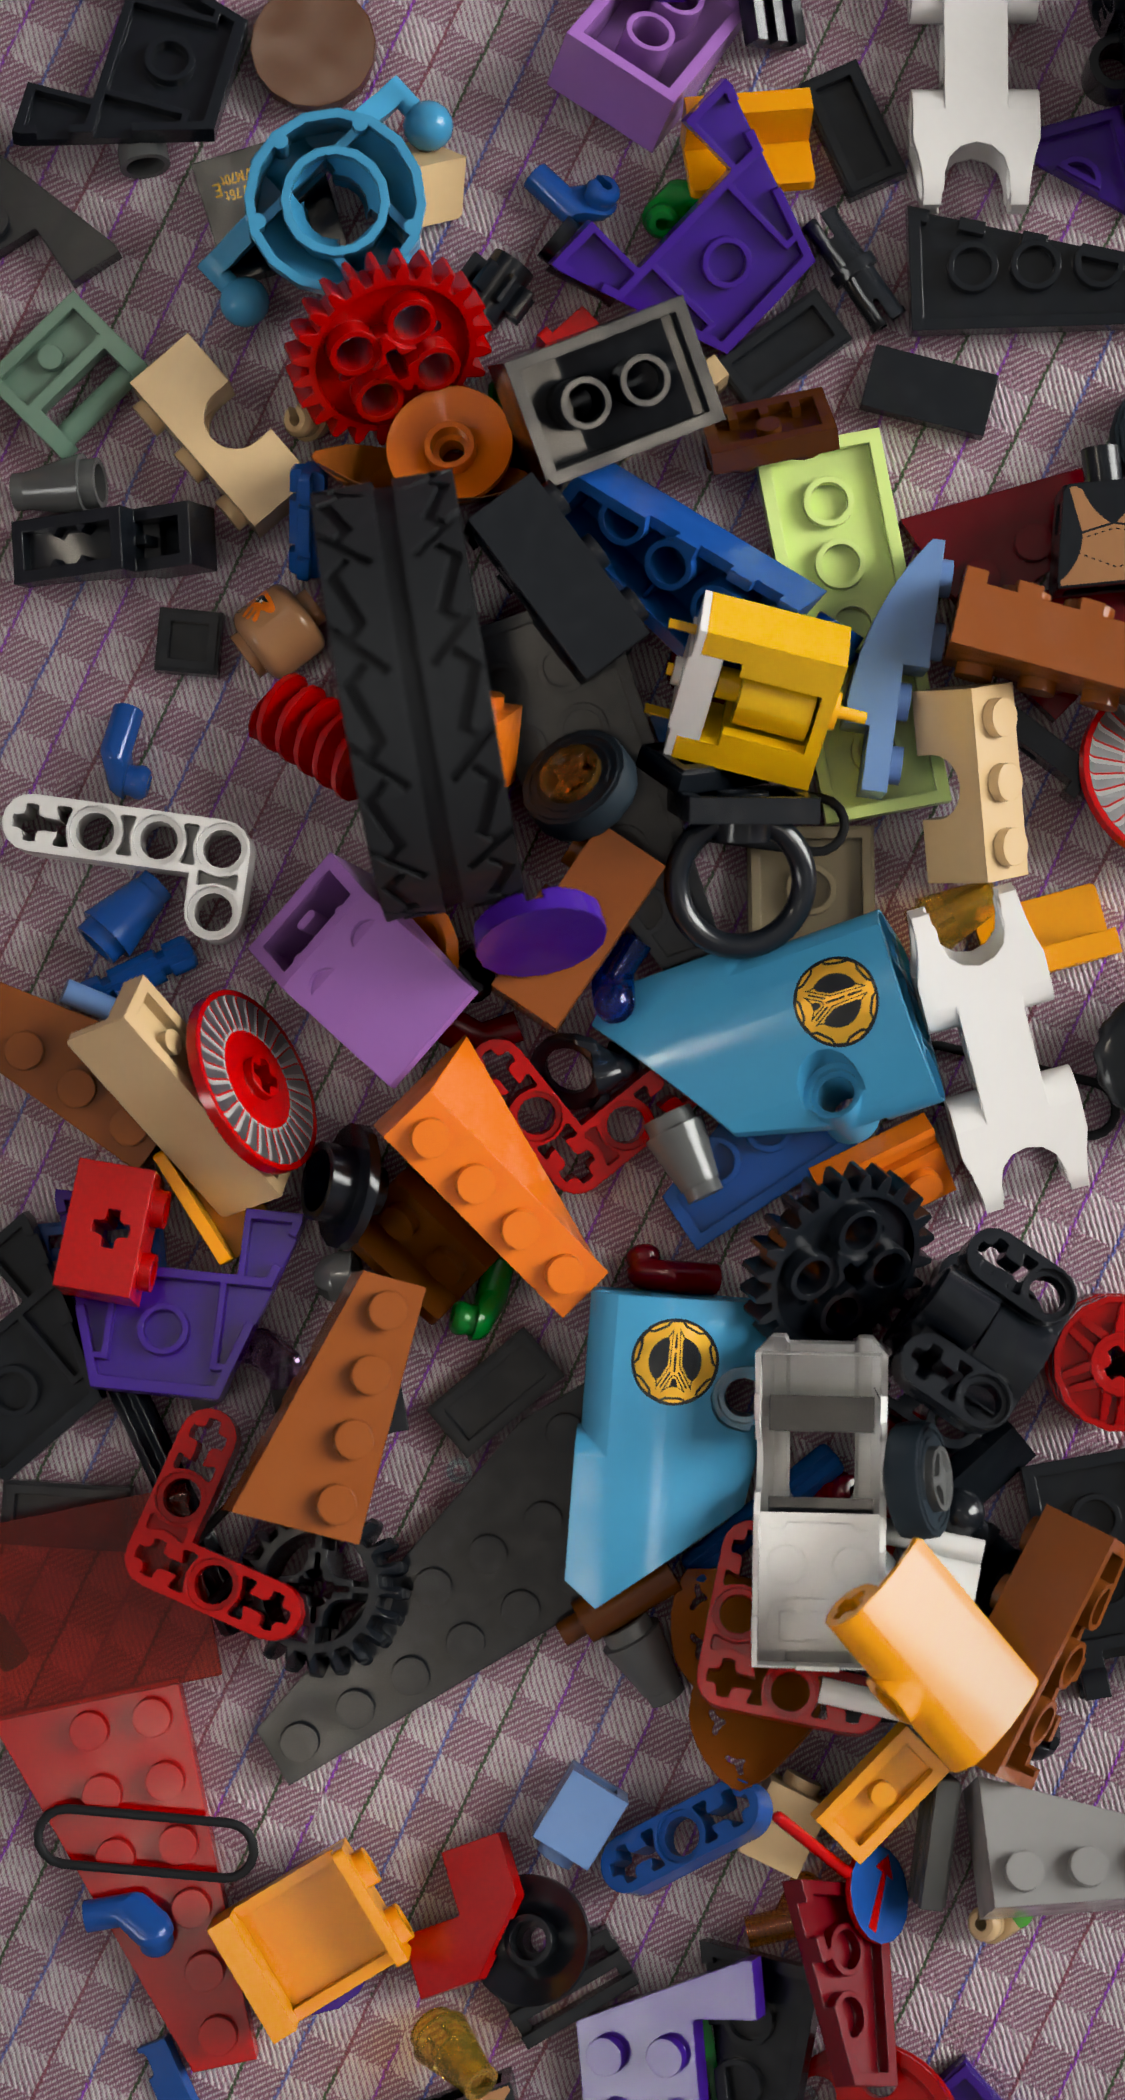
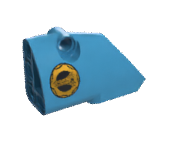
M880 909L790 940L778 949L758 957L728 959L709 954L611 989L592 1023V1027L662 1077L736 1137L827 1131L839 1143L847 1145L857 1144L868 1139L876 1131L881 1119L887 1118L891 1120L945 1101L944 1088L930 1034L925 1029L910 976V961L901 941ZM853 1098L847 1108L834 1112L841 1102Z
M594 1287L591 1290L581 1423L577 1425L564 1580L594 1609L675 1557L744 1508L757 1458L754 1410L751 1412L736 1411L727 1402L725 1392L730 1383L737 1379L746 1378L755 1382V1352L767 1340L752 1325L755 1320L744 1311L743 1306L750 1298L678 1294L620 1287Z

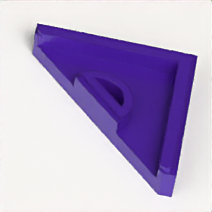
M1120 105L1042 126L1041 139L1035 155L1034 165L1125 215V122Z

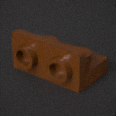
M822 387L723 407L725 420L700 429L704 461L707 469L713 471L714 476L729 472L745 473L758 466L791 459L807 460L817 456L819 453L840 449L838 428Z
M409 1166L391 1182L387 1200L382 1211L376 1216H371L368 1227L360 1240L351 1247L377 1274L426 1287L419 1315L431 1325L436 1324L453 1304L501 1256Z

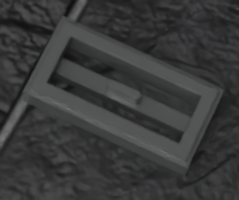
M950 1773L919 1804L908 1897L912 1898L913 1902L918 1904V1907L922 1910L943 1912V1908H946L962 1790L960 1781Z

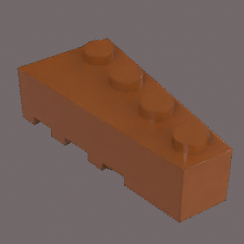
M0 982V1073L128 1166L149 1169L154 1162L152 1156L161 1151V1149L67 1044L71 1033L100 1021Z

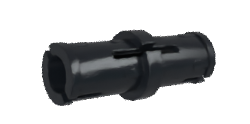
M834 205L820 213L822 219L833 233V238H828L815 217L802 228V231L809 237L834 273L830 280L837 290L845 289L855 307L870 327L869 330L873 335L887 327L885 320L874 306L876 301L882 305L892 322L897 320L907 310L899 303L874 267L878 262L877 258L871 250L863 251L838 213L839 210Z

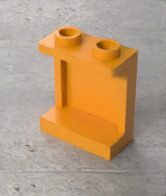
M346 1837L212 1918L208 1926L207 1932L273 2044L295 2032L299 2021L394 1963L397 1967H400L410 1960L412 1948L408 1941L413 1939L415 1935L408 1919L397 1903L389 1907L386 1906L374 1886L381 1881L374 1862L363 1847L354 1851Z

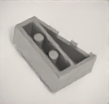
M977 1776L963 1790L979 1920L1125 1910V1814Z

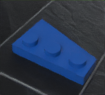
M719 1123L709 1136V1140L719 1172L718 1177L723 1185V1189L689 1205L684 1194H681L673 1182L662 1195V1198L695 1249L699 1250L801 1183L803 1178L810 1177L808 1168L857 1144L847 1145L839 1143L827 1131L736 1137Z

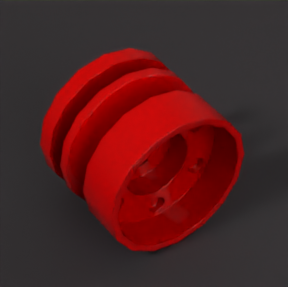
M1090 1293L1078 1298L1075 1309L1069 1315L1070 1318L1058 1336L1056 1344L1040 1374L1050 1397L1066 1413L1107 1431H1125V1377L1112 1372L1107 1374L1105 1372V1368L1112 1362L1107 1352L1111 1348L1125 1352V1294Z

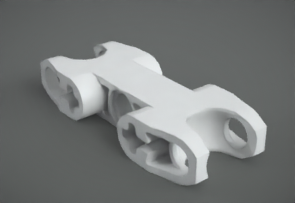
M907 0L909 24H939V89H911L908 105V158L914 174L919 207L930 210L929 214L939 213V206H941L942 193L944 191L945 173L955 163L970 159L987 163L998 174L1003 189V203L1006 206L1007 214H1025L1029 205L1035 155L1041 139L1040 94L1038 89H1008V24H1035L1038 16L1039 0Z
M1011 882L993 887L994 930L986 943L972 951H953L941 945L936 928L932 925L929 913H926L924 906L906 911L910 936L909 972L925 1029L928 1034H933L957 1027L973 1090L945 1097L944 1105L954 1145L973 1177L986 1213L1004 1209L1003 1168L1013 1154L1026 1147H1044L1055 1153L1059 1166L1062 1168L1066 1181H1069L1072 1190L1089 1185L1087 1164L1088 1125L1072 1069L1069 1064H1064L1040 1071L1025 1008L1054 1000V989L1045 952L1027 921L1017 891Z

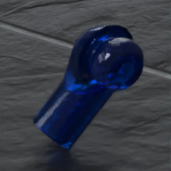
M626 930L592 979L593 1006L597 1015L603 1021L610 1024L623 1022L633 1013L636 1006L634 974L652 949Z

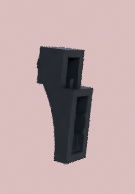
M189 500L135 509L116 505L11 522L14 585L26 588L110 579L153 577L167 579L217 571L214 508Z

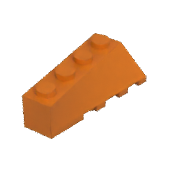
M464 1035L373 1126L507 1263L564 1318L609 1272L595 1259L470 1040Z

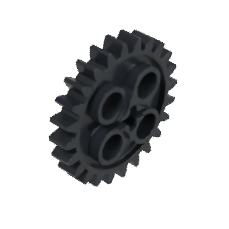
M850 1161L845 1168L843 1176L833 1167L828 1166L825 1169L823 1182L820 1185L815 1184L808 1177L803 1178V1195L797 1200L787 1193L781 1196L786 1210L780 1216L773 1213H766L763 1216L766 1223L771 1227L767 1235H756L750 1239V1242L760 1250L759 1255L742 1261V1266L753 1276L740 1284V1290L750 1298L743 1308L755 1320L752 1324L754 1328L766 1339L773 1333H787L790 1340L853 1341L859 1334L873 1335L872 1327L877 1323L884 1328L890 1329L893 1324L889 1312L894 1307L907 1310L910 1304L903 1296L906 1289L919 1288L924 1283L914 1275L915 1269L924 1267L932 1261V1258L920 1249L934 1240V1234L924 1227L932 1216L921 1206L924 1200L922 1196L913 1190L907 1182L892 1170L885 1172L872 1162L864 1170L854 1161Z

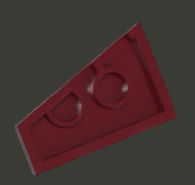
M1083 468L904 518L899 521L898 526L918 554L932 539L946 540L943 559L954 560L953 580L949 596L954 606L956 605L958 591L967 565L990 571L987 584L1000 588L1002 585H1015L1018 580L1035 583L1050 573L1055 497L1062 486L1084 482Z
M806 1879L782 1881L835 2087L882 2088L898 2086L890 1942L876 1945L865 1940L855 1929L847 1908L845 1882Z

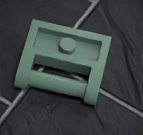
M73 290L0 361V398L60 459L75 455L79 451L75 445L133 389L130 382L144 371L148 365ZM108 354L119 367L60 425L56 426L46 414Z

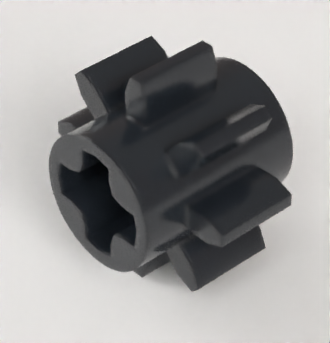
M496 248L488 260L474 252L461 269L472 288H475L486 307L483 312L489 320L492 329H497L504 318L518 326L535 302L532 299L534 293L527 289V286L534 278L533 274L520 261L501 249Z

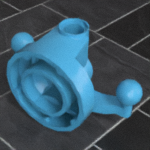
M396 75L355 111L336 107L305 112L273 131L250 160L251 166L244 194L245 216L197 266L221 292L219 303L221 312L226 320L236 326L250 327L261 322L268 313L270 300L264 285L255 278L247 276L236 277L230 270L255 244L273 271L298 289L325 295L319 283L322 277L336 284L344 280L341 264L345 261L356 272L364 270L365 257L368 252H372L379 265L387 264L392 249L398 248L408 264L413 255L420 249V234L427 204L421 168L402 137L384 125L383 122L398 109L405 117L403 129L409 143L418 150L426 152L436 151L445 146L452 137L453 120L447 108L439 102L431 100L420 101ZM327 171L332 175V181L335 186L348 188L359 197L364 207L365 218L367 220L372 218L375 221L356 241L346 246H340V239L323 237L314 231L309 223L305 202L303 201L300 204L298 201L321 180Z

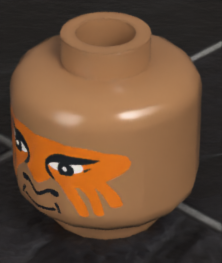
M274 584L235 613L233 622L237 632L230 636V639L260 678L269 673L272 677L281 679L287 674L296 672L322 652L325 641L318 626L327 619L305 589L294 596L287 587L281 584Z

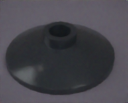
M521 1874L519 1877L525 1896L514 1919H510L495 1951L497 1957L487 1978L481 1981L492 1994L506 2003L519 2007H539L558 2001L567 1995L579 1982L589 1960L591 1933L588 1919L581 1903L566 1886L547 1876ZM536 1928L542 1929L546 1936V1945L541 1952L536 1951L531 1943V1936Z

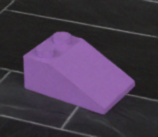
M594 0L566 32L547 85L653 153L682 117L684 97L697 95L741 30L742 22L739 1L687 0L684 2H658L655 0Z

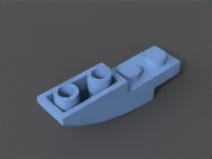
M932 539L908 565L890 590L862 644L859 656L855 661L843 706L867 712V718L864 725L841 719L839 731L864 734L856 797L882 800L887 793L888 784L899 785L904 747L893 746L896 721L907 722L912 696V684L901 682L902 675L923 677L929 669L930 661H941L944 649L946 624L935 622L938 597L949 598L953 580L954 560L943 559L946 540Z

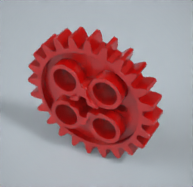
M398 248L392 249L387 264L379 265L372 252H368L365 257V269L356 272L345 261L341 264L344 280L336 284L322 277L319 283L325 296L321 300L312 297H303L301 300L309 315V319L297 318L290 320L289 325L297 339L284 343V349L291 361L290 364L285 366V370L293 385L292 389L301 407L307 408L313 422L316 425L326 422L334 437H338L348 429L354 443L360 444L370 430L375 435L379 445H385L393 420L399 411L413 398L426 391H438L448 386L470 388L466 381L467 377H482L486 373L478 357L492 352V348L484 336L492 330V326L483 312L486 308L483 301L461 270L454 273L447 260L443 257L432 265L424 250L420 249L413 255L408 264Z

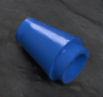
M144 870L137 878L132 879L84 912L86 919L77 927V930L95 951L108 962L114 964L122 955L126 957L131 956L164 908V905L172 896L154 875Z

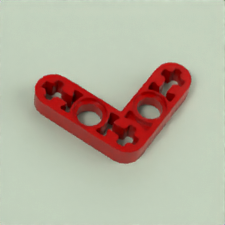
M488 1036L473 1045L485 1067V1062L481 1058L485 1052L492 1050L494 1054L500 1056L508 1051L512 1058L507 1062L506 1068L519 1085L526 1074H529L533 1079V1084L517 1090L506 1105L546 1174L562 1191L571 1194H583L594 1189L646 1147L645 1142L650 1140L644 1125L655 1118L650 1108L634 1096V1094L644 1086L647 1095L653 1097L664 1087L665 1082L662 1077L647 1066L610 1095L611 1098L597 1111L588 1113L580 1121H577L523 1052L509 1039L500 1036ZM494 1075L490 1076L501 1096L509 1093ZM671 1093L655 1103L665 1113L686 1104H690L692 1109L696 1106L685 1095L678 1099ZM530 1098H544L553 1107L554 1116L551 1124L541 1132L532 1133L525 1131L518 1122L520 1106ZM622 1106L636 1108L642 1117L640 1132L629 1141L613 1139L607 1128L610 1114ZM566 1124H569L573 1129L572 1133L562 1136L568 1146L578 1155L586 1150L591 1154L585 1161L589 1173L581 1179L573 1173L568 1174L564 1178L560 1175L559 1172L564 1169L566 1164L552 1145L545 1155L538 1151L539 1146L556 1139Z
M211 1408L197 1410L189 1415L182 1424L129 1540L124 1557L126 1569L131 1578L140 1585L259 1639L268 1641L286 1640L297 1633L304 1621L305 1606L299 1592L280 1580L198 1544L239 1453L242 1438L239 1426L228 1414ZM216 1420L221 1423L219 1434L227 1438V1441L222 1450L211 1448L202 1466L215 1469L211 1481H209L199 1472L179 1468L183 1456L190 1461H197L202 1450V1443L194 1438L199 1426L210 1429ZM184 1479L191 1480L200 1490V1505L193 1514L186 1517H177L167 1507V1492L175 1482ZM163 1540L167 1543L164 1554L183 1564L188 1562L189 1551L198 1555V1558L186 1571L182 1592L174 1588V1584L181 1578L180 1575L164 1569H157L152 1577L146 1574L149 1563L145 1559L140 1558L144 1547L156 1548L160 1541ZM216 1565L222 1566L232 1577V1591L223 1602L210 1604L203 1600L198 1592V1579L207 1568ZM248 1577L257 1582V1585L249 1594L269 1601H273L277 1593L285 1596L282 1607L291 1612L287 1623L275 1622L271 1630H268L263 1626L266 1616L249 1606H243L241 1619L232 1614L233 1610L244 1598Z
M745 1520L735 1524L726 1533L722 1543L697 1668V1686L702 1698L714 1708L741 1715L848 1737H861L871 1733L880 1724L881 1717L862 1714L858 1724H851L846 1722V1711L844 1709L826 1705L827 1719L812 1717L818 1705L819 1679L826 1677L868 1687L866 1684L868 1678L859 1674L845 1671H796L794 1668H768L769 1670L761 1684V1706L748 1704L753 1694L751 1689L732 1687L729 1697H721L717 1695L716 1684L712 1681H707L709 1672H720L723 1662L734 1663L737 1676L755 1680L754 1667H751V1629L744 1633H733L728 1631L720 1620L721 1608L729 1599L743 1597L752 1602V1587L745 1584L724 1585L727 1574L740 1580L742 1557L740 1554L732 1552L734 1545L745 1544L748 1535H753V1520ZM786 1674H795L801 1677L807 1683L810 1690L807 1703L796 1711H785L779 1708L771 1696L774 1682Z

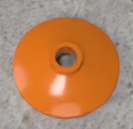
M448 386L438 391H426L413 398L396 415L390 426L386 441L387 461L394 478L452 469L457 498L482 497L491 491L505 475L514 449L512 431L503 409L488 395L463 386ZM459 449L464 452V455L455 461H443L444 455L450 450Z

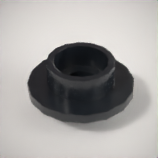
M349 1123L338 1132L332 1143L320 1141L315 1145L311 1156L306 1162L301 1182L300 1200L302 1212L306 1219L318 1221L320 1235L329 1247L348 1250L358 1243L368 1227L371 1216L378 1215L387 1200L389 1190L388 1172L385 1168L381 1167L378 1139L370 1126Z

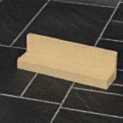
M144 974L123 983L107 1019L71 1033L67 1041L68 1046L220 1216L227 1217L244 1211L246 1208H252L282 1197L291 1171L281 1175H272L259 1171L241 1159L220 1136L209 1119L193 1083L186 1051L187 1024Z

